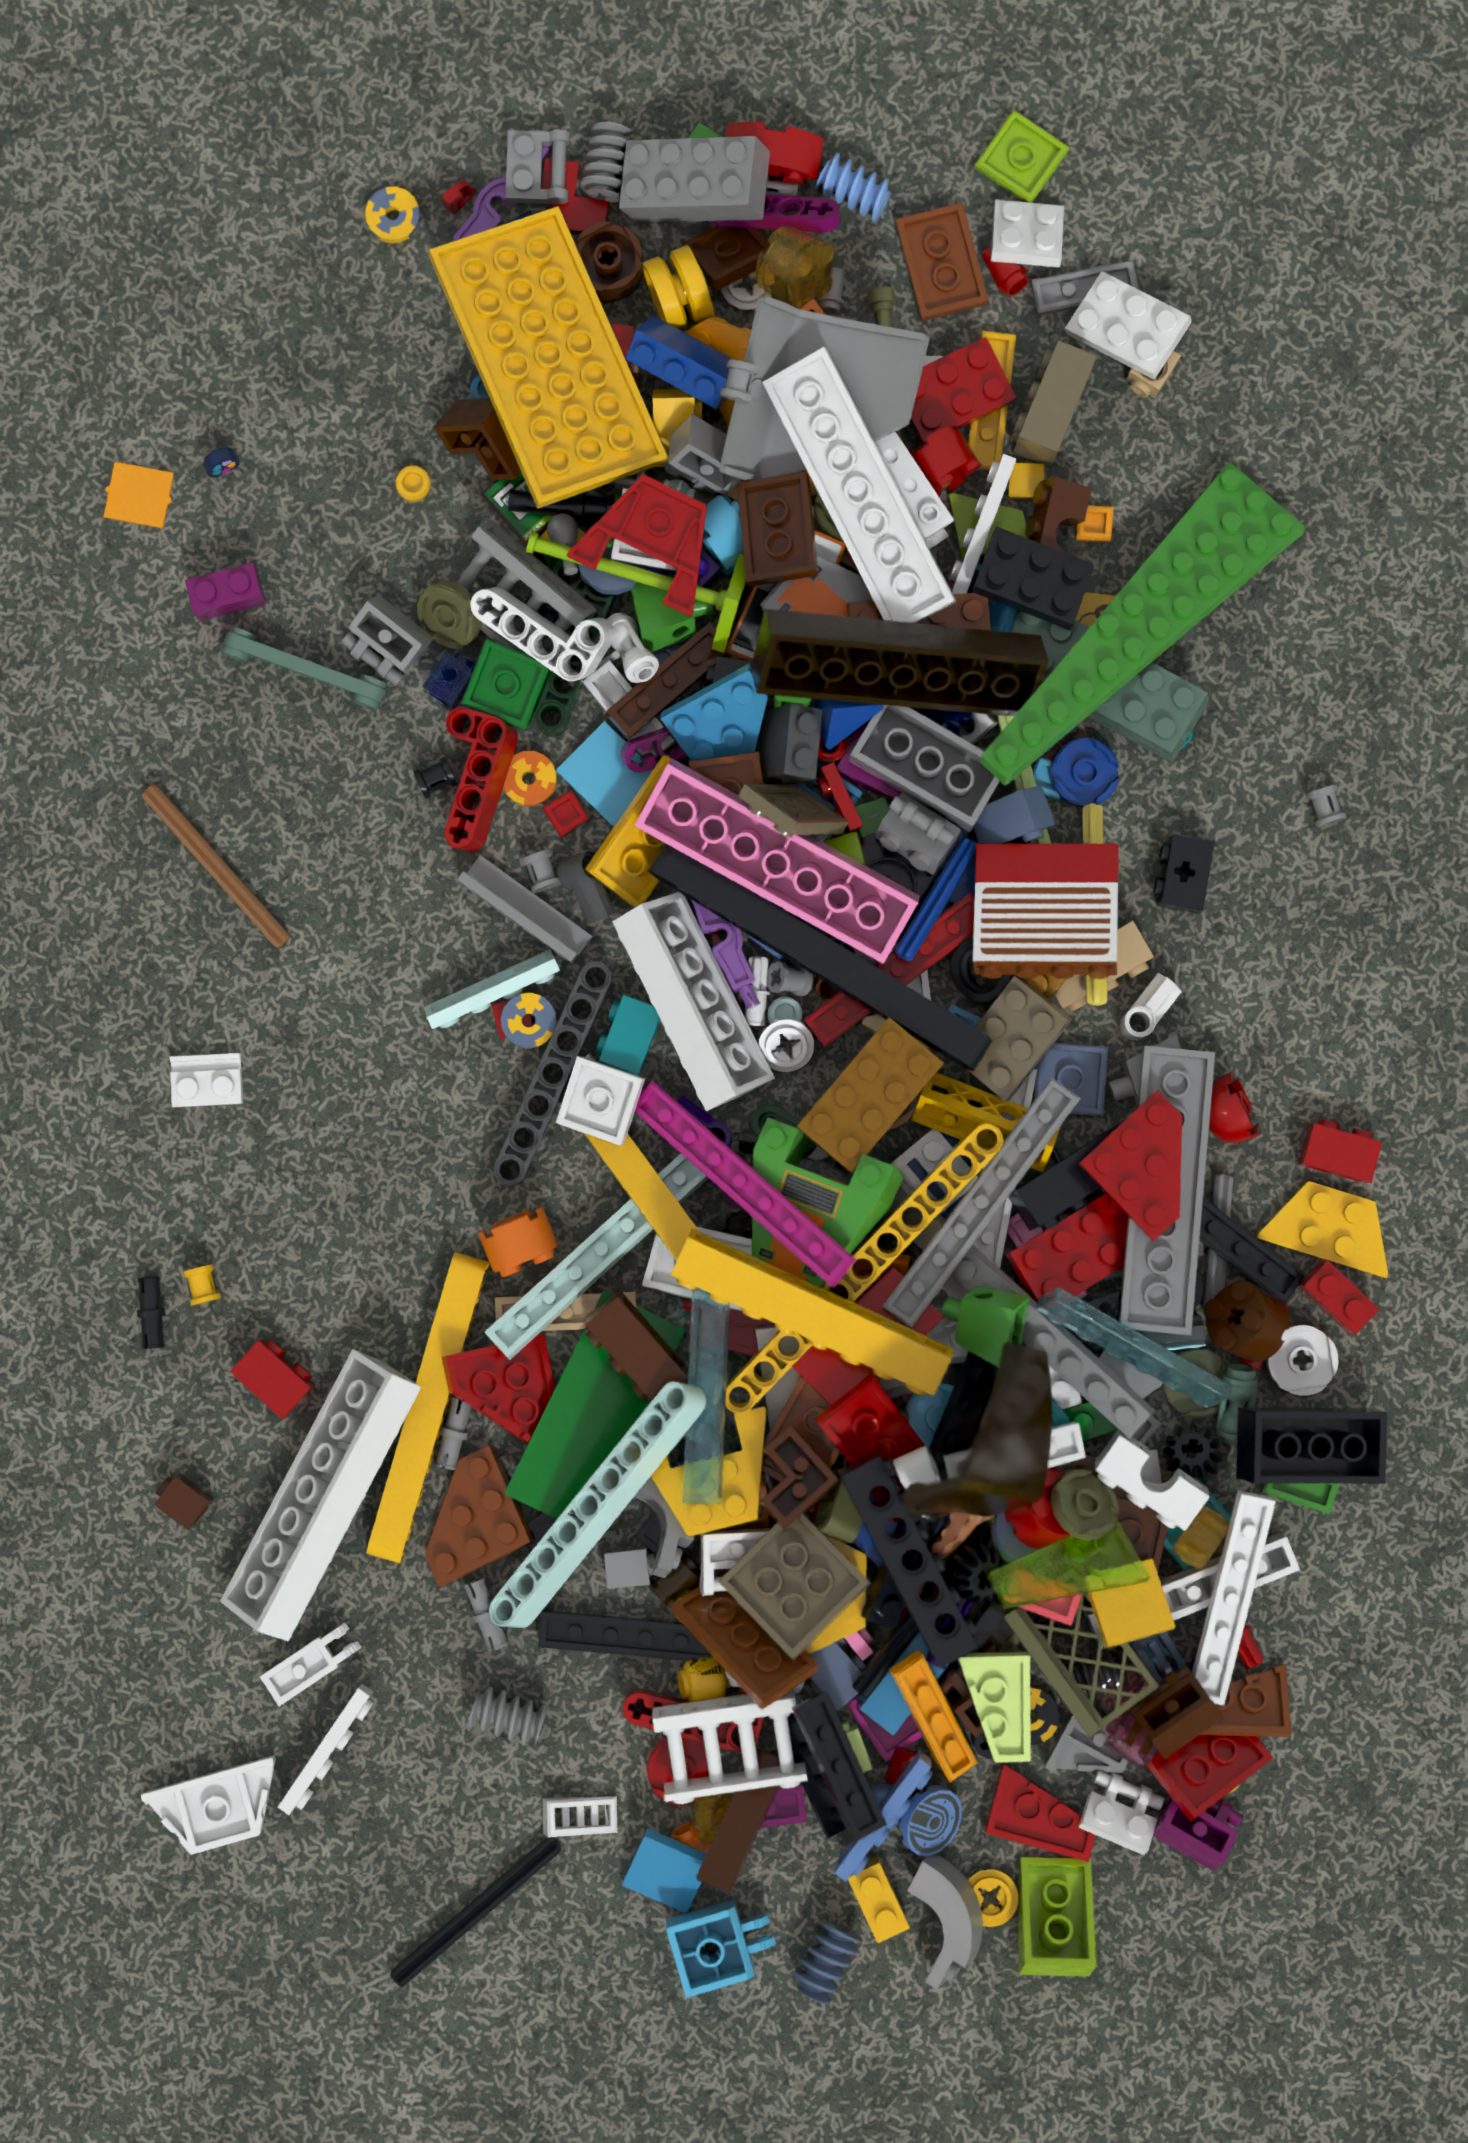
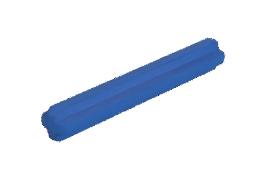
M968 838L960 840L895 948L896 955L901 959L910 962L915 957L976 855V843Z

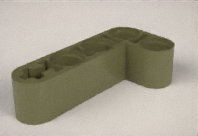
M898 1408V1410L909 1423V1414L906 1411ZM840 1453L831 1468L832 1473L839 1479L838 1484L820 1499L814 1526L821 1533L849 1544L856 1539L863 1521L837 1473L838 1470L849 1465Z

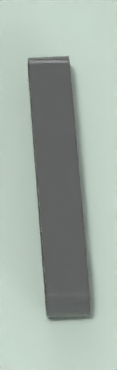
M589 962L582 968L495 1162V1177L504 1185L515 1186L522 1183L526 1178L569 1082L576 1058L581 1055L610 990L612 974L609 968L602 962ZM599 969L605 972L606 980L600 987H591L587 984V975L590 971ZM579 1001H586L591 1004L592 1011L586 1019L581 1020L573 1016V1007ZM564 1033H573L577 1037V1046L572 1051L566 1052L559 1048L558 1041ZM554 1064L559 1065L563 1069L562 1079L558 1083H548L544 1078L546 1068ZM539 1096L545 1097L549 1103L548 1111L541 1116L532 1114L530 1110L531 1101ZM524 1128L531 1129L535 1137L533 1144L528 1148H521L516 1143V1134ZM509 1160L516 1161L520 1166V1174L514 1180H507L502 1175V1166Z

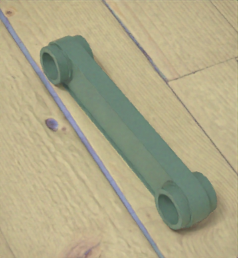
M231 626L230 631L225 636L221 653L227 657L244 663L248 662L249 657H255L353 694L352 702L377 711L379 705L382 704L387 684L381 680L361 674L360 679L321 666L256 642V635L237 627Z

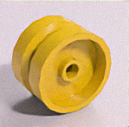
M689 245L670 251L669 261L672 275L665 261L659 256L641 263L650 295L661 320L679 330L686 329L687 318L684 305L691 319L697 324L715 316L707 282Z

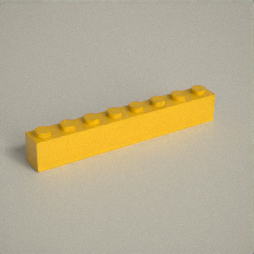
M691 1229L670 1274L676 1277V1281L683 1287L692 1290L696 1288L702 1289L710 1293L709 1297L718 1303L728 1305L730 1302L739 1306L745 1315L753 1319L761 1320L765 1318L775 1323L774 1326L781 1332L789 1335H794V1333L808 1338L807 1342L821 1350L830 1348L839 1352L843 1360L854 1365L865 1364L873 1368V1372L883 1379L892 1380L895 1378L906 1383L907 1389L919 1395H925L926 1393L932 1396L935 1395L952 1360L953 1348L695 1229Z

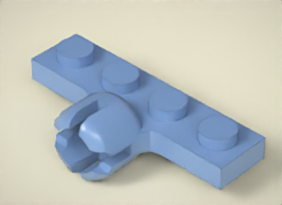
M919 1750L893 1786L888 1783H878L870 1787L887 1825L858 1841H851L836 1861L834 1874L845 1882L852 1873L855 1876L860 1874L869 1860L865 1855L873 1845L878 1848L884 1842L890 1829L900 1822L901 1817L910 1806L909 1796L915 1788L923 1789L933 1773L929 1770L931 1768V1758Z

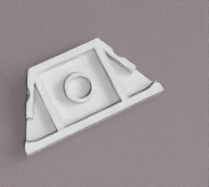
M275 1755L149 1790L141 1794V1799L146 1805L149 1804L161 1817V1822L165 1827L178 1836L179 1842L190 1855L259 1836L262 1833L276 1762Z

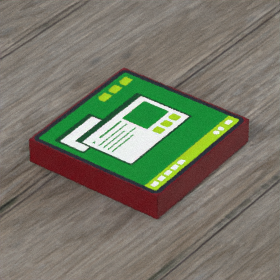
M522 473L517 479L495 480L480 495L527 547L531 532L541 535L547 529L548 522L553 515L508 511L510 489L530 492Z

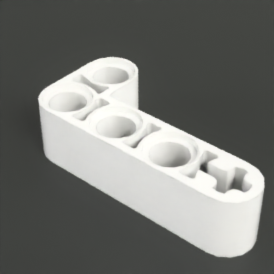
M500 587L480 590L473 595L471 600V610L477 619L567 681H577L590 676L597 668L614 639L612 624L602 617L581 622L570 636ZM493 598L492 603L487 601V599ZM492 605L496 610L490 611L489 608ZM517 615L521 616L525 622V629L522 633L518 632L514 626V619ZM592 625L600 632V640L597 644L592 642L589 637V629ZM545 635L549 636L553 641L554 647L551 653L547 652L542 645ZM573 655L581 659L582 669L580 673L575 672L571 667Z

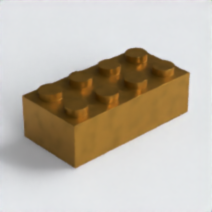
M889 1017L796 1128L845 1170L852 1173L857 1167L862 1154L867 1155L944 1063Z

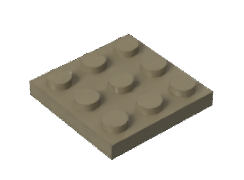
M804 1514L785 1531L776 1523L718 1581L793 1660L871 1584L818 1531Z

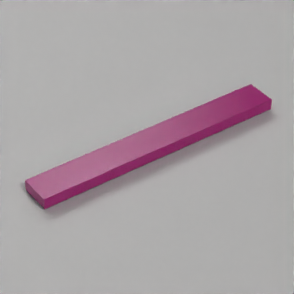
M652 1080L640 1094L635 1113L830 1286L835 1287L857 1259L661 1086Z

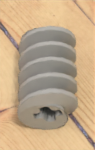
M608 121L596 123L591 127V135L593 137L588 142L590 151L586 153V162L588 164L583 167V175L585 177L580 182L581 189L591 198L606 200L612 203L620 202V194L614 192V189H621L622 181L617 179L616 176H623V166L619 165V163H624L625 153L622 150L626 149V140L628 139H625L624 136H630L634 133L630 128Z
M488 1686L483 1694H480V1690L478 1691L467 1726L472 1728L478 1720H481V1732L485 1733L493 1724L496 1737H499L505 1729H508V1741L512 1742L520 1733L523 1746H526L532 1738H535L536 1746L546 1716L547 1706L542 1704L534 1712L533 1700L529 1699L522 1708L520 1707L519 1695H515L510 1703H507L506 1691L504 1690L495 1699L493 1698V1687Z

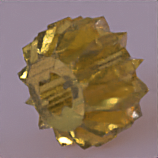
M1208 1507L1201 1508L1174 1545V1553L1181 1558L1180 1560L1197 1570L1204 1568L1227 1535L1230 1523L1223 1518L1224 1516Z

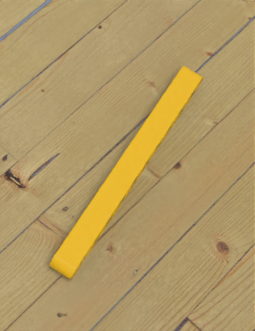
M987 1121L976 1124L852 1253L857 1260L861 1258L869 1260L873 1265V1270L866 1276H859L853 1271L851 1266L837 1283L845 1286L848 1290L847 1300L854 1302L996 1155L1003 1144V1136L997 1125ZM984 1129H990L996 1133V1142L989 1148H982L976 1142L978 1133ZM959 1155H966L972 1162L970 1170L963 1174L956 1173L951 1167L953 1159ZM934 1181L943 1182L947 1186L945 1196L941 1199L929 1197L926 1191L930 1183ZM908 1207H916L922 1212V1219L915 1225H909L902 1219L903 1211ZM892 1233L898 1240L896 1247L888 1251L881 1249L877 1244V1239L881 1234ZM826 1282L822 1288L828 1291L831 1286ZM778 1330L728 1382L723 1397L726 1407L733 1413L738 1414L749 1411L812 1346L807 1342L808 1338L797 1333L789 1335L798 1340L799 1347L794 1352H785L781 1349L779 1341L789 1334ZM761 1361H767L772 1364L775 1372L770 1377L763 1378L757 1375L754 1367ZM735 1387H744L748 1390L750 1398L744 1403H737L731 1398L730 1392Z

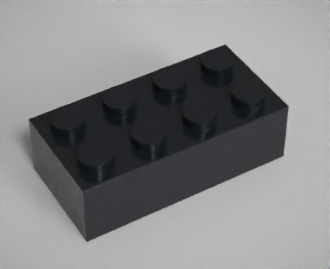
M1238 1407L1236 1478L1251 1483L1385 1484L1387 1412L1368 1408Z

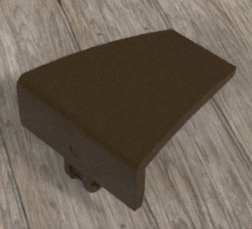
M1011 1342L1003 1344L999 1370L988 1410L961 1475L929 1485L913 1483L908 1486L903 1495V1504L910 1514L938 1518L956 1512L988 1517L1039 1501L1043 1495L1046 1482L1052 1429L1051 1378L1046 1351Z

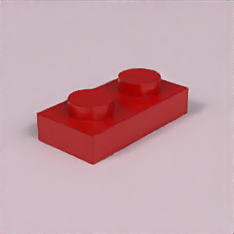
M834 762L821 767L818 772L820 778L816 779V783L824 799L829 797L834 807L833 811L849 822L844 830L846 834L860 831L863 824Z

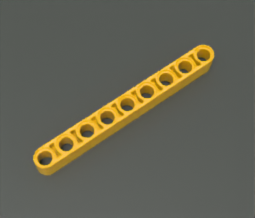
M455 1252L416 1379V1383L421 1386V1389L404 1420L366 1553L368 1555L399 1564L403 1560V1550L406 1541L409 1540L414 1523L413 1516L416 1507L419 1506L424 1489L425 1475L429 1472L434 1455V1444L436 1439L439 1438L443 1424V1413L451 1397L441 1357L464 1352L462 1350L466 1337L468 1338L474 1318L472 1314L475 1304H478L484 1284L482 1280L485 1270H488L489 1261Z

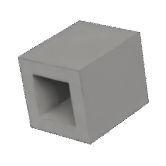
M646 1546L605 1550L604 1562L607 1589L650 1585L655 1554H648Z

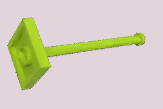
M531 532L526 548L527 553L533 554L536 551L582 565L566 556L572 547L539 538L538 533ZM739 553L728 590L721 589V592L698 585L696 587L695 600L715 605V610L721 611L711 649L725 653L746 584L744 554ZM605 557L601 558L596 569L665 591L669 590L674 579Z

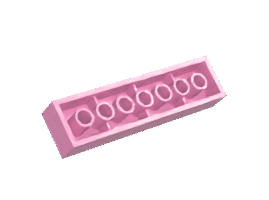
M674 759L667 764L636 821L635 827L884 964L917 906L920 895L811 835L809 837L803 835L788 837L779 833L773 827L774 822L767 817L762 818L753 814L747 808L748 803L739 798L734 792Z

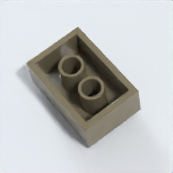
M1058 340L1054 351L1047 348L1036 379L1041 380V383L1034 380L1023 410L1028 412V415L1021 412L1010 442L1016 444L1013 454L1037 464H1044L1045 467L1051 469L1097 355Z

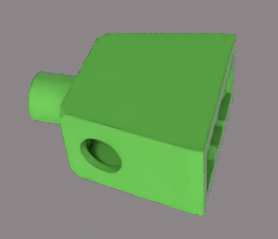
M639 582L630 590V600L639 632V639L650 652L691 639L696 634L695 617L713 614L712 604L695 600L693 614L690 618L662 604L668 591Z
M978 1286L966 1294L961 1301L948 1297L943 1305L942 1315L947 1319L957 1322L955 1341L958 1345L999 1367L1004 1343L1011 1342L1022 1345L1029 1296Z

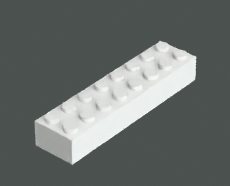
M352 1349L220 1600L222 1604L257 1632L285 1641H289L298 1625L302 1614L315 1593L323 1574L421 1389L420 1385L391 1366L355 1349Z

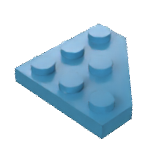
M749 663L662 711L660 720L691 761L755 752L768 695L756 694L751 665Z

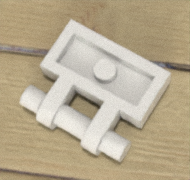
M1097 1770L1093 1783L1104 1787V1793L1102 1796L1092 1791L1088 1795L1078 1828L1145 1855L1149 1850L1158 1820L1145 1814V1810L1149 1806L1159 1811L1163 1805L1164 1797L1153 1793L1152 1788L1142 1784L1139 1787L1124 1781L1122 1775L1113 1772L1110 1775ZM1117 1793L1134 1800L1132 1808L1115 1801Z

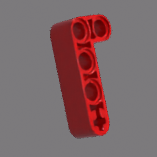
M458 707L453 709L446 718L447 731L453 737L472 744L446 823L444 835L445 840L450 846L473 853L480 850L486 842L518 742V733L513 725L497 717L465 707ZM470 718L471 726L467 732L463 733L462 725L466 719ZM501 727L502 736L500 740L494 743L493 734L495 730ZM487 761H491L490 772L483 776L482 768ZM477 794H480L481 801L476 809H472V799ZM467 816L474 817V821L467 820ZM463 831L469 832L467 839L461 837Z
M738 1687L735 1695H742L745 1691ZM637 1688L631 1690L626 1695L623 1703V1714L628 1722L654 1730L653 1720L651 1719L653 1711L644 1709L640 1715L634 1713V1707L629 1705L630 1703L635 1704L637 1699L640 1698L644 1700L645 1707L653 1709L655 1708V1702L661 1703V1707L688 1703L689 1701ZM763 1717L755 1718L752 1722L755 1744L758 1740ZM734 1721L719 1723V1726L716 1728L719 1747L742 1752L740 1742L736 1741L731 1734L733 1729L738 1726V1724H734ZM698 1726L684 1728V1731L681 1732L682 1738L704 1743L703 1732Z

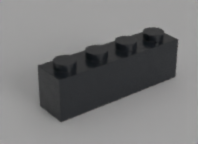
M1123 1121L1011 1192L1008 1198L1029 1231L1040 1226L1043 1231L1049 1229L1061 1221L1058 1214L1067 1208L1073 1213L1090 1202L1087 1195L1096 1189L1099 1194L1105 1192L1078 1163Z

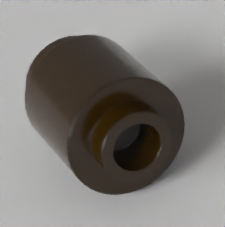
M684 1553L681 1556L677 1570L672 1569L665 1578L653 1575V1581L648 1587L668 1606L673 1600L675 1602L679 1600L700 1579V1576L697 1574L700 1566L687 1553Z

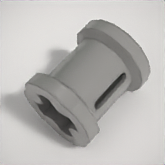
M1337 785L1323 787L1306 794L1307 799L1312 800L1318 819L1315 822L1317 828L1347 818L1346 813L1341 812L1335 793L1338 790Z
M550 850L539 851L522 859L523 866H527L533 882L531 887L532 893H540L562 884L559 878L556 877L550 860L552 855Z
M780 961L772 963L769 967L767 986L771 992L791 991L796 996H805L811 990L813 975L799 966L796 968L789 967Z

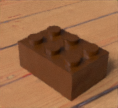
M619 1288L587 1315L585 1321L587 1331L585 1335L596 1348L599 1349L602 1345L610 1353V1358L608 1359L610 1364L621 1376L627 1373L632 1378V1388L644 1402H647L649 1399L653 1401L667 1383H683L688 1378V1366Z

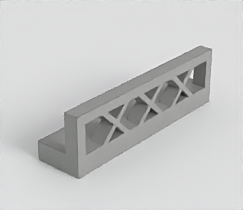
M481 855L467 873L463 871L457 879L462 886L571 965L575 963L593 938L592 935Z

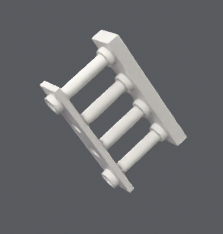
M893 432L875 441L929 549L932 550L949 538L944 528L954 522V519L897 433Z
M794 1688L763 1710L748 1694L653 1708L654 1733L663 1732L664 1735H667L674 1782L664 1783L665 1802L673 1801L675 1804H685L692 1802L695 1797L779 1785L781 1788H793L800 1785L801 1782L807 1781L805 1762L794 1764L787 1719L790 1713L793 1712L792 1707L796 1705ZM769 1716L774 1722L780 1766L759 1769L752 1722L755 1718ZM734 1721V1724H738L745 1771L723 1774L716 1727L719 1726V1723ZM698 1726L703 1732L709 1776L688 1779L681 1732L684 1731V1728Z

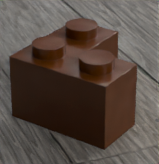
M490 398L455 400L435 424L434 429L449 453H475L491 480L517 479L522 473Z
M791 1425L763 1449V1454L785 1479L760 1500V1505L785 1531L836 1486L839 1479Z

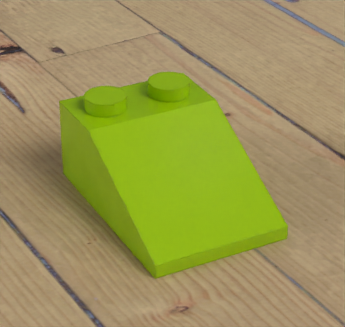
M1020 1857L1017 1931L1019 1975L1089 1977L1095 1969L1096 1949L1091 1859L1087 1862L1076 1858Z

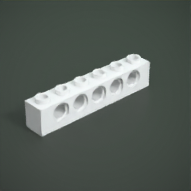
M1277 1533L1266 1538L1254 1588L1300 1570L1287 1536ZM1221 1556L1191 1567L1185 1572L1181 1571L1160 1580L1173 1620L1209 1607ZM1084 1611L1092 1634L1100 1635V1629L1094 1612ZM1095 1639L1096 1644L1099 1645V1639Z

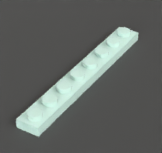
M679 1154L658 1174L679 1204L685 1201L709 1179L683 1154ZM630 1199L485 1331L488 1338L509 1360L653 1230L634 1202Z

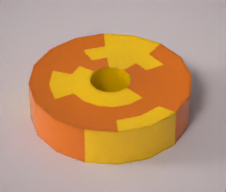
M522 751L513 755L503 788L506 795L514 803L522 806H537L546 802L553 795L557 785V773L552 762L544 754L536 751ZM526 773H533L536 776L533 784L527 785L523 782V776Z

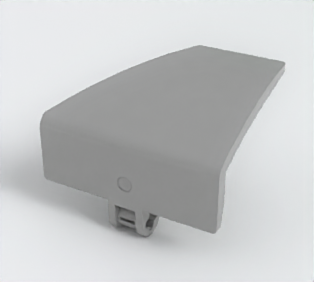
M760 296L744 361L728 359L726 367L729 368L725 388H721L720 396L735 402L719 472L743 481H751L807 471L762 382L822 347L827 348L874 441L909 425L930 340L929 336L920 332L801 310L774 298Z

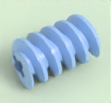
M836 153L824 166L814 191H817L823 185V196L827 198L836 191L835 201L838 204H841L848 197V209L853 210L860 204V215L866 216L872 210V221L876 223L892 192L888 190L889 179L885 178L877 185L876 172H873L866 179L863 177L865 166L861 165L855 172H852V160H847L841 166L839 165L840 154Z

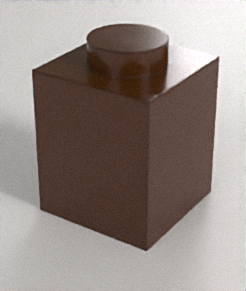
M179 1474L173 1479L168 1476L156 1491V1494L160 1497L154 1505L185 1529L189 1530L195 1526L214 1498L185 1476Z

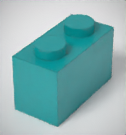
M623 995L621 1002L615 1000L608 1016V1020L613 1022L608 1035L602 1033L595 1053L601 1054L599 1062L640 1076L661 1019L654 1006Z

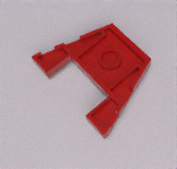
M642 474L603 517L568 551L566 556L596 571L611 538L633 547L678 570L662 604L691 618L695 603L707 505Z

